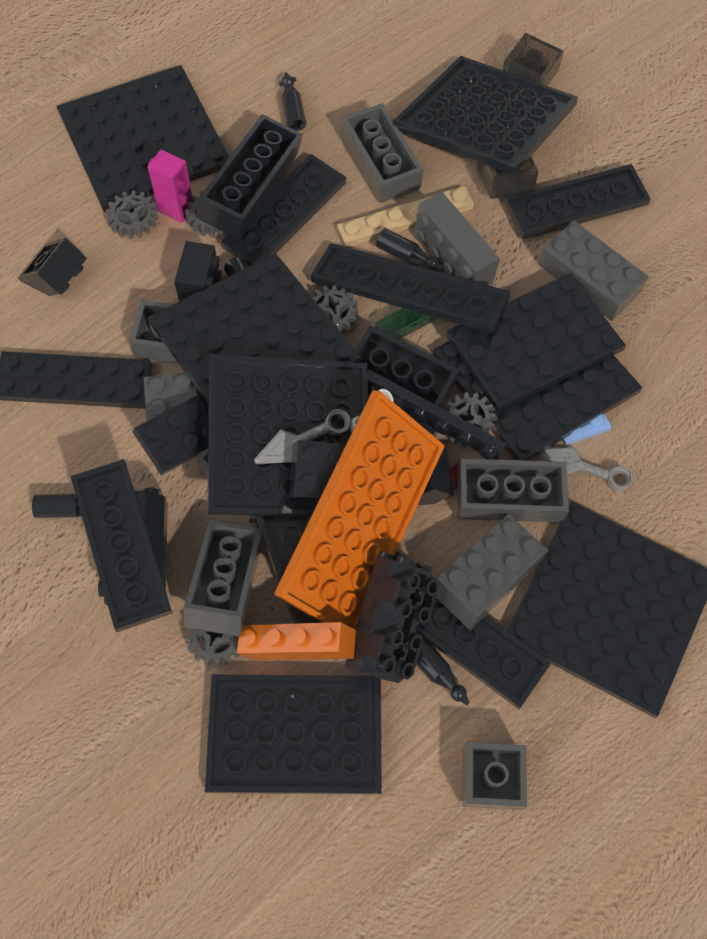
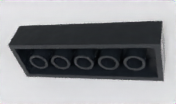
M262 114L199 197L196 218L240 239L298 155L303 134Z

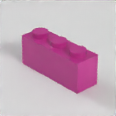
M160 150L155 157L151 158L148 164L158 212L182 223L186 218L187 202H193L186 161Z

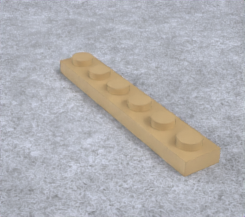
M465 186L443 192L460 213L473 209L474 202ZM432 196L338 224L337 232L344 247L348 248L377 239L384 228L397 233L416 227L418 205Z

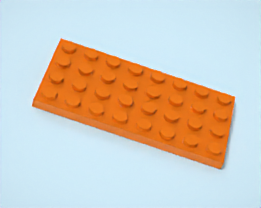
M372 391L274 595L322 623L342 622L353 629L356 628L378 552L382 551L395 555L445 445L381 391Z

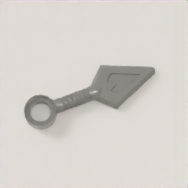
M336 409L328 414L325 423L300 435L280 430L258 454L254 462L256 464L291 462L292 446L297 440L312 441L327 433L336 436L342 435L350 426V416L347 412ZM331 417H342L345 423L342 429L333 428L330 422Z
M550 447L538 454L544 461L566 462L567 475L576 471H583L605 479L609 488L615 492L626 491L633 481V475L628 468L618 466L610 471L581 460L574 447ZM621 474L626 478L627 483L623 485L617 484L613 480V476Z

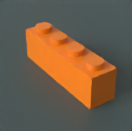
M342 622L243 625L241 636L238 638L237 654L252 660L354 659L356 630Z

